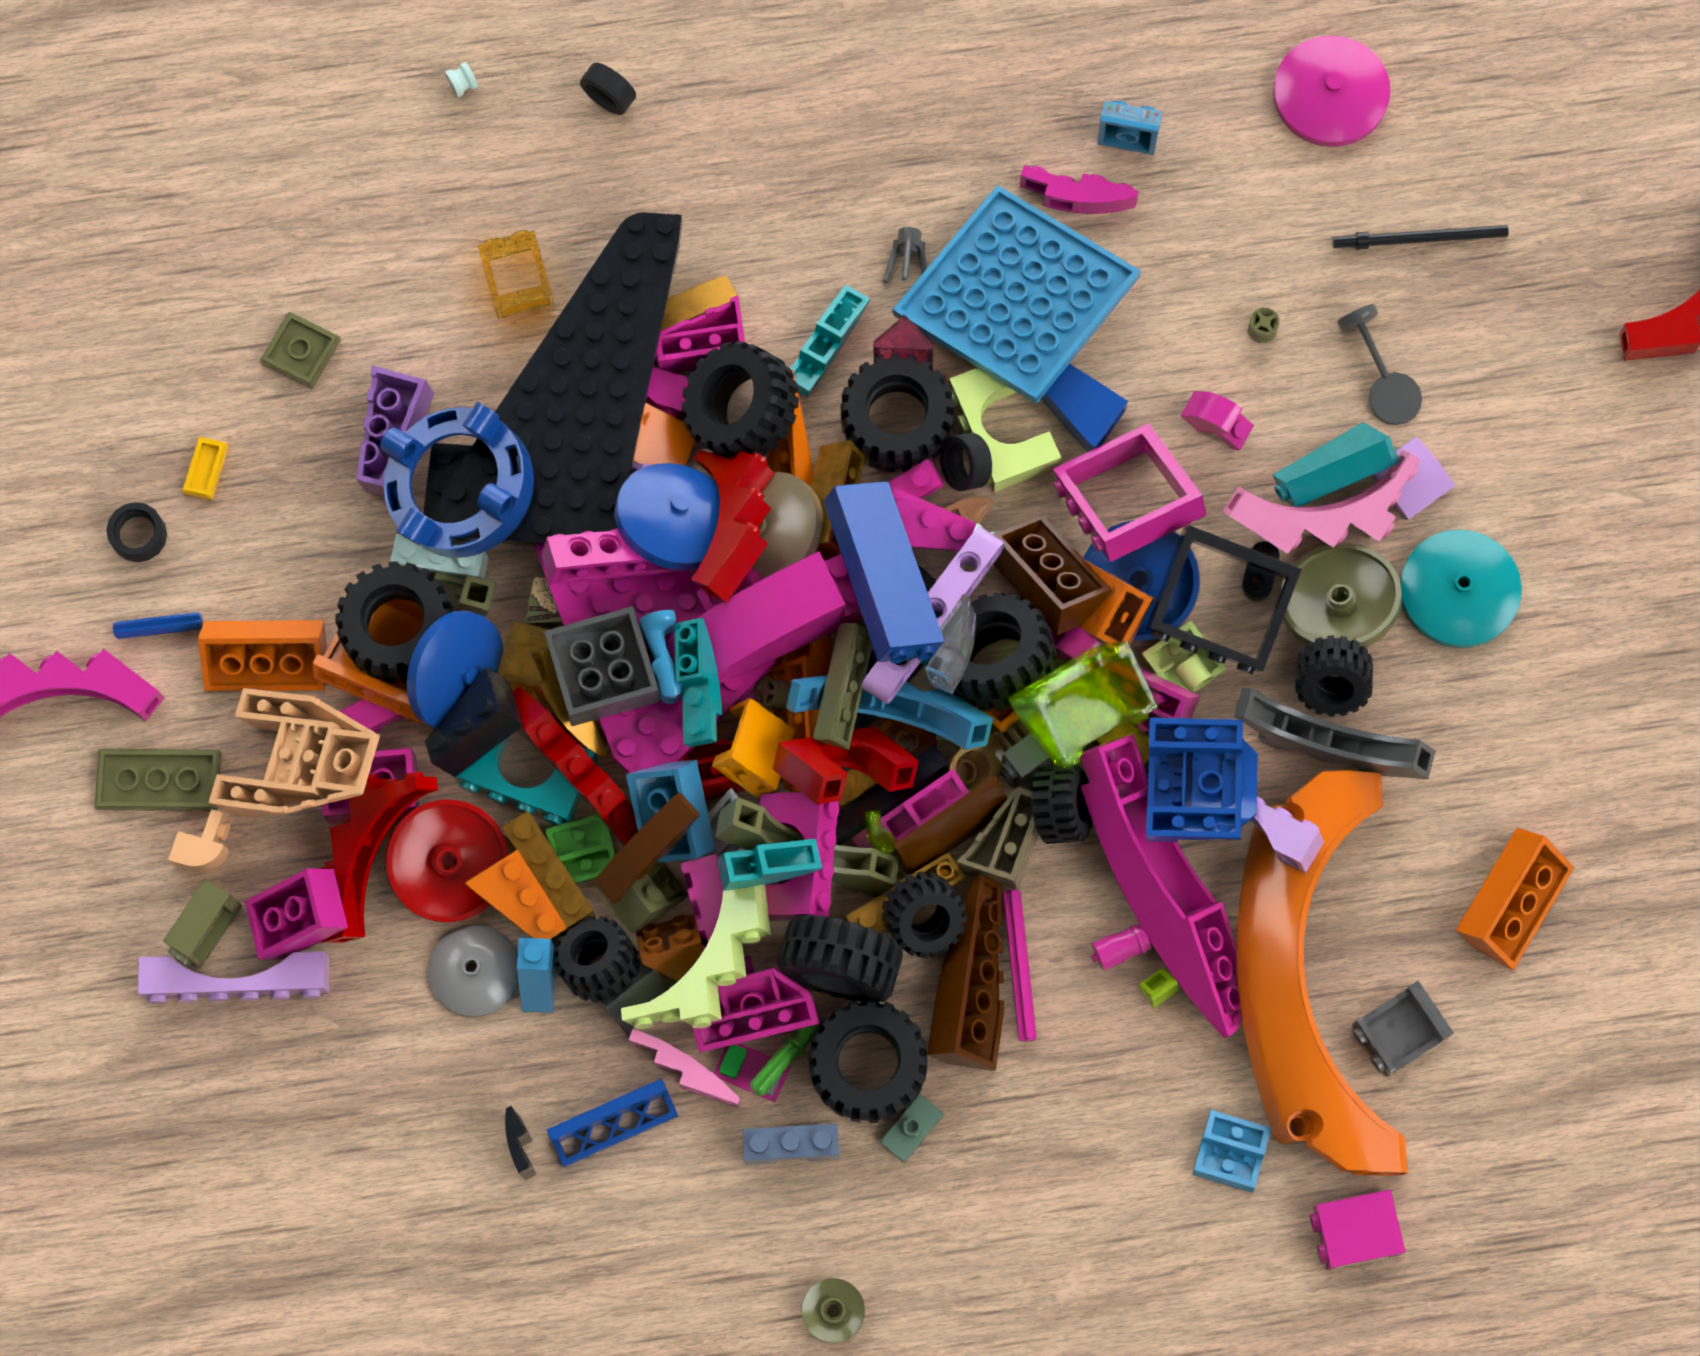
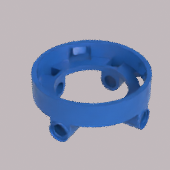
M476 402L473 408L455 407L434 412L419 420L405 433L393 427L384 434L380 449L390 457L384 476V496L390 516L398 526L396 531L434 554L462 558L478 555L496 547L518 527L527 512L533 494V466L523 442L499 420L500 416L485 405ZM465 435L481 440L491 449L498 469L497 484L489 483L486 485L478 497L477 505L482 510L474 516L456 523L437 522L425 516L418 508L412 491L413 474L419 459L432 445L447 437ZM513 447L518 450L519 454L516 457L519 473L513 475L512 460L508 449ZM479 531L480 538L462 542V545L453 546L452 538L468 536Z

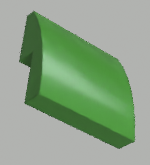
M597 815L545 829L549 844L575 883L596 878L616 855L610 830Z

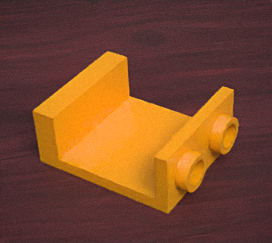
M749 698L731 706L729 712L740 719L730 750L715 756L712 766L758 798L761 797V794H768L777 790L781 776L773 770L778 743L792 740L795 730L784 723L781 718L776 717L762 707L759 702Z

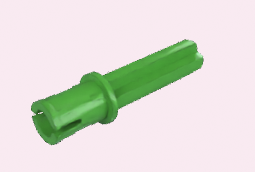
M812 1025L799 1028L790 1036H786L783 1039L784 1044L750 1082V1089L758 1096H763L797 1056L804 1054V1048L811 1041L814 1032L816 1033L819 1027Z

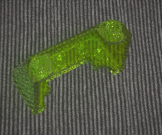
M1128 641L1102 644L1090 648L1008 699L1015 714L1055 765H1063L1064 768L1071 767L1080 762L1079 756L1084 753L1082 747L1122 722L1131 721L1135 725L1149 718L1148 713L1158 707Z

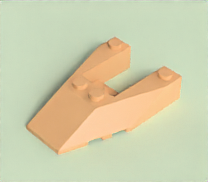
M243 688L235 717L255 728L278 731L264 780L217 774L209 804L233 815L263 817L283 815L363 795L380 735L314 696Z

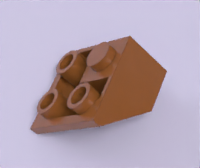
M694 914L688 916L679 915L670 921L659 924L650 923L635 932L642 964L677 981L692 968L704 951Z

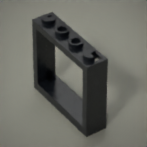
M1191 525L1184 526L1146 629L1153 631L1151 636L1164 642H1169L1170 638L1181 642L1179 647L1187 651L1197 653L1198 649L1208 652V658L1218 663L1225 664L1226 660L1237 664L1236 669L1251 675H1253L1254 671L1262 672L1266 666L1302 569ZM1192 543L1286 579L1256 659L1162 623Z

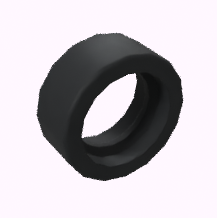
M592 63L580 79L583 91L594 102L611 113L617 115L624 114L636 99V92L632 85L623 76L604 64Z
M972 432L950 436L944 441L941 448V470L951 488L957 491H966L981 488L988 483L992 474L993 463L989 447L980 435ZM963 449L966 451L969 459V475L963 463Z
M138 502L124 504L115 510L109 518L106 529L108 541L117 554L127 561L133 562L147 561L158 555L165 546L167 538L166 524L157 511L147 504ZM133 517H146L154 526V535L151 540L144 546L135 549L124 545L120 539V529L124 523Z

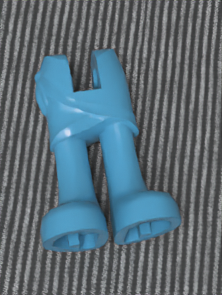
M662 610L641 617L639 625L654 659L651 667L656 678L659 697L664 703L675 704L682 696V685L676 682L675 662L667 650L665 636L674 631L676 615L674 610Z

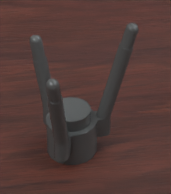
M914 227L899 229L898 239L893 240V250L883 278L884 283H888L898 252L904 256L902 280H907L910 257L916 256L917 252L919 253L921 273L923 274L927 269L926 243L921 241L922 233L919 229Z

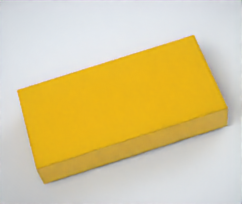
M198 437L182 489L183 494L213 501L229 448L226 442Z

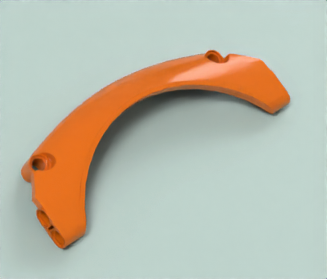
M1349 770L1322 771L1286 799V805L1272 807L1273 809L1281 807L1290 812L1293 816L1292 818L1300 822L1308 820L1319 827L1324 844L1306 873L1279 861L1266 835L1254 824L1242 878L1237 925V980L1246 1043L1258 1090L1276 1141L1284 1145L1306 1142V1147L1326 1159L1340 1171L1352 1172V1175L1408 1174L1405 1137L1380 1119L1363 1103L1345 1081L1321 1039L1307 993L1304 970V936L1312 895L1321 872L1332 853L1346 835L1362 820L1383 807L1380 773ZM1290 1123L1294 1127V1135L1290 1131Z

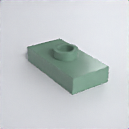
M919 1094L880 1141V1144L905 1163L944 1116V1113Z

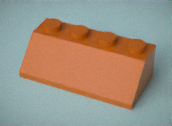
M324 620L204 621L198 637L204 691H242L243 688L265 691L325 690L326 683L314 679L312 667L318 654L323 656L327 650Z
M1516 828L1456 931L1472 947L1505 967L1514 970L1575 867L1544 835Z

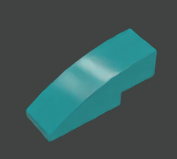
M816 839L756 845L753 850L723 853L717 861L723 891L783 881L822 869Z

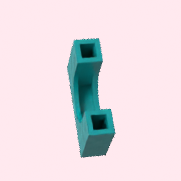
M510 736L456 777L457 782L460 783L459 787L467 792L476 794L477 790L487 793V798L502 805H504L505 801L513 803L518 811L522 813L529 811L531 815L533 812L544 815L543 819L556 826L572 821L582 798L556 769L547 781L536 787L520 788L508 783L501 775L500 761ZM583 748L596 764L598 759L595 752Z

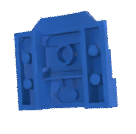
M1150 718L1146 841L1241 840V827L1257 815L1258 754L1243 739V720Z

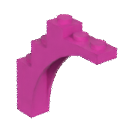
M104 648L100 653L94 654L89 659L85 671H82L57 650L53 655L47 656L42 661L38 673H35L11 653H8L6 657L0 658V718L20 706L40 699L77 695L100 698L116 703L146 721L165 698L156 688Z

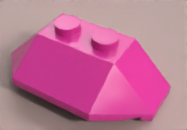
M774 967L746 974L745 978L736 979V983L732 985H718L722 1020L711 1022V1026L706 1028H693V1032L700 1053L819 1024V1019L811 992Z

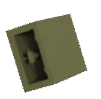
M664 862L656 863L643 879L636 881L621 901L612 904L596 885L631 933L641 930L647 924L654 923L689 896Z

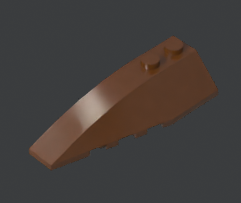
M977 874L964 902L967 922L962 924L965 930L963 934L958 933L959 941L956 944L951 943L948 946L949 950L946 953L935 998L927 1055L951 1065L994 1071L997 1065L1004 1016V1000H999V984L1004 983L1003 971H999L998 953H1003V940H1000L998 935V925L1002 924L1001 884L982 874Z

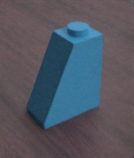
M519 938L517 974L523 1012L554 1013L557 968L553 961L556 956L554 955L555 946L551 939Z

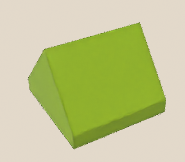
M1163 968L1138 985L1153 1008L1179 991L1177 981Z

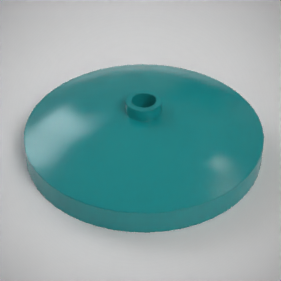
M1448 530L1427 538L1410 554L1400 577L1402 607L1411 624L1426 638L1447 647L1472 648L1494 640L1510 625L1521 602L1522 584L1514 560L1495 540L1474 531ZM1458 582L1466 584L1467 587L1462 588L1461 586H1459Z

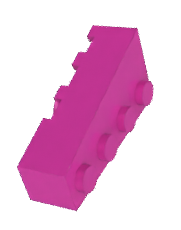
M717 854L680 863L703 949L706 948L714 932L723 898ZM744 956L746 974L755 972L751 956Z

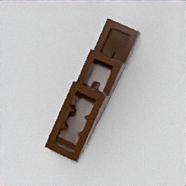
M681 792L677 793L626 843L593 882L612 904L621 901L636 881L643 879L660 858L669 854L700 814Z

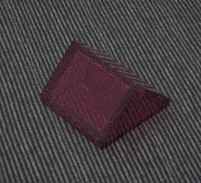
M903 315L873 343L874 357L883 355L884 359L891 358V353H900V358L907 359L908 354L917 356V362L921 364L924 360L933 364V343L906 315Z

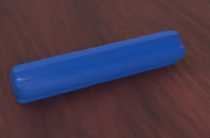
M199 612L117 621L113 623V634L117 639L200 630L203 626V619Z

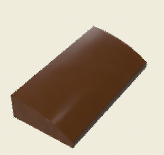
M994 775L894 844L895 857L899 858V865L906 875L913 874L950 852L988 826L995 813L1007 800L998 778Z

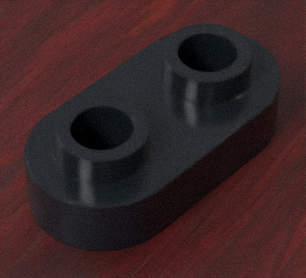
M1267 541L1258 542L1251 548L1260 553L1267 552L1270 557L1280 559L1278 548ZM1247 564L1242 581L1244 595L1252 601L1266 599L1271 593L1275 575ZM1256 579L1261 580L1263 586L1255 587L1252 581Z

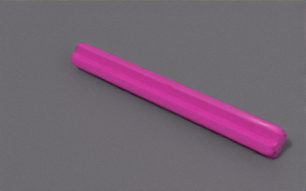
M1007 890L1003 893L1018 1039L1021 1042H1030L1036 1040L1037 1035L1022 898L1019 890Z

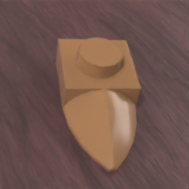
M969 497L956 501L943 509L975 523H980L991 509L993 500L986 497Z

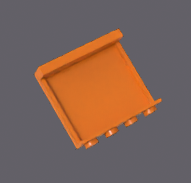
M395 599L386 602L374 612L368 626L370 636L376 643L385 646L404 644L413 639L420 631L424 622V613L422 608L411 600ZM337 633L323 656L318 654L313 661L314 679L417 723L424 724L416 717L410 706L407 682L403 683L401 678H396L395 683H388L384 681L383 677L376 679L369 676L365 670L361 671L355 666L352 659L349 658Z

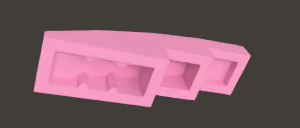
M632 1029L629 1038L630 1044L657 1053L654 1060L656 1067L682 1075L679 1082L682 1089L740 1108V1098L721 1079L691 1056L658 1038Z

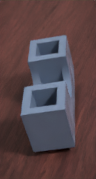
M837 1124L743 1129L744 1161L746 1165L772 1164L790 1159H806L808 1161L840 1160Z

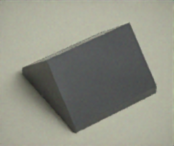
M639 950L637 951L639 965L635 966L638 971L635 977L630 978L632 983L628 987L624 985L621 988L623 992L619 995L613 993L609 1000L604 1001L603 998H600V1002L627 1036H630L632 1029L635 1028L622 1021L621 1008L650 1002L670 989L658 971L642 964Z

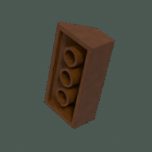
M1042 514L993 534L1005 542L1002 552L993 565L1024 599H1028L1034 603L1037 609H1040L1047 625L1057 636L1083 625L1110 595L1111 588Z

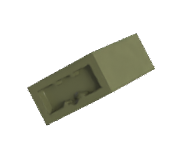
M204 878L163 940L170 947L167 953L189 968L192 963L201 968L242 905L229 893Z

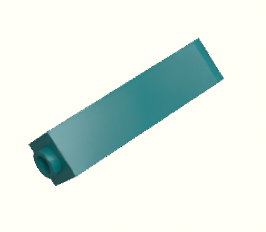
M1362 422L1273 474L1277 484L1274 489L1282 502L1286 501L1294 507H1299L1390 468L1400 461L1390 437Z

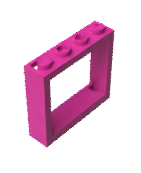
M1149 423L1053 469L1056 478L1053 486L1057 490L1058 497L1066 499L1065 503L1070 514L1073 517L1078 516V522L1084 534L1092 536L1091 540L1096 551L1102 550L1109 562L1207 516L1201 492ZM1146 452L1179 499L1108 532L1076 485Z

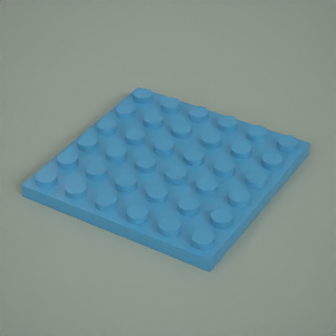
M997 185L892 309L893 316L1037 404L1141 277V270Z

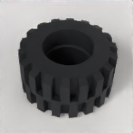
M1329 635L1327 639L1319 637L1315 639V643H1307L1305 650H1300L1296 662L1295 691L1298 693L1300 702H1305V707L1309 710L1315 709L1317 714L1327 713L1328 716L1332 717L1335 714L1345 716L1348 715L1349 711L1353 713L1359 711V706L1364 707L1368 703V698H1371L1373 689V659L1371 654H1368V649L1365 646H1359V642L1354 639L1351 641L1347 640L1345 636L1334 638V635Z
M1080 765L1042 767L1035 774L1031 793L1032 814L1037 832L1041 840L1046 844L1083 842L1089 836L1093 821L1081 789V785L1088 783L1089 780Z
M923 871L917 872L916 877L908 874L904 876L906 880L902 883L899 880L894 883L896 888L893 891L888 890L886 896L889 900L883 901L882 908L885 912L882 913V919L888 932L897 944L900 945L901 949H905L908 954L913 956L916 953L921 958H925L927 953L931 957L938 956V951L942 950L945 953L949 950L948 945L951 943L956 944L959 941L958 933L963 934L965 927L962 923L967 922V915L964 912L966 910L960 896L943 877L939 878L932 872H929L927 876ZM931 904L937 905L935 913L928 921L917 925L912 924V919L919 909Z
M594 916L588 917L587 921L583 922L580 920L576 923L575 927L566 929L565 932L567 934L564 937L560 936L557 941L560 946L554 949L556 958L553 961L557 972L575 996H579L584 1001H587L589 998L592 1002H599L600 998L606 1001L611 999L613 993L619 995L623 992L621 988L624 985L628 987L632 983L630 978L635 977L638 971L635 966L639 965L638 952L621 925L619 926L613 919L608 920L607 917L600 916L596 920ZM605 953L599 961L588 965L595 956Z

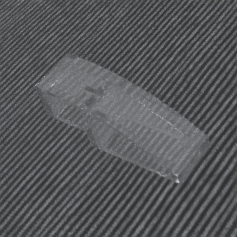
M964 594L940 627L945 642L924 669L933 687L953 694L962 679L970 660L975 638L976 613L969 597Z

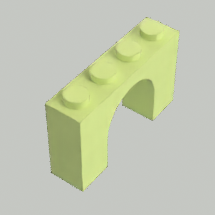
M979 368L949 379L952 400H954V406H957L960 413L957 419L963 433L974 432L980 435L987 443L991 452L992 474L986 485L991 484L994 492L1060 466L1061 456L1050 431L1016 444L1001 443L993 439L985 431L981 417L986 408L1001 398L1017 393L1016 391Z

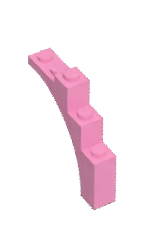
M1402 449L1398 455L1400 462L1390 467L1386 475L1359 494L1336 503L1317 507L1284 506L1258 498L1243 488L1238 487L1222 512L1287 554L1290 550L1298 547L1303 538L1302 532L1304 529L1333 548L1345 539L1348 534L1347 527L1349 524H1352L1371 538L1380 542L1382 537L1385 538L1390 534L1394 527L1393 521L1396 518L1387 509L1389 506L1395 505L1401 496L1400 490L1405 482L1410 481L1415 476L1420 459Z

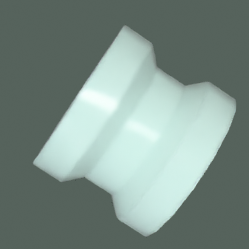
M466 62L461 63L456 70L449 69L445 71L447 80L458 98L463 96L464 91L468 89L475 90L479 87Z

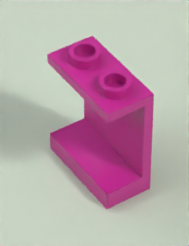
M1391 1189L1318 1204L1313 1207L1314 1213L1310 1214V1222L1313 1232H1319L1321 1245H1317L1318 1256L1321 1264L1326 1263L1327 1270L1387 1256L1389 1258L1406 1252Z

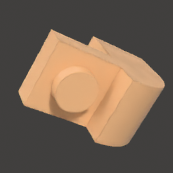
M211 809L201 838L178 831L168 860L176 867L193 872H207L220 866L230 853V850L224 844H221V840H226L229 834L230 823H228V817L223 812Z

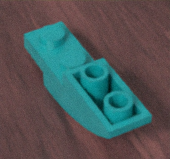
M702 618L674 623L676 682L682 685L684 745L694 747L717 742L716 716L722 715L721 693L717 665L705 621Z

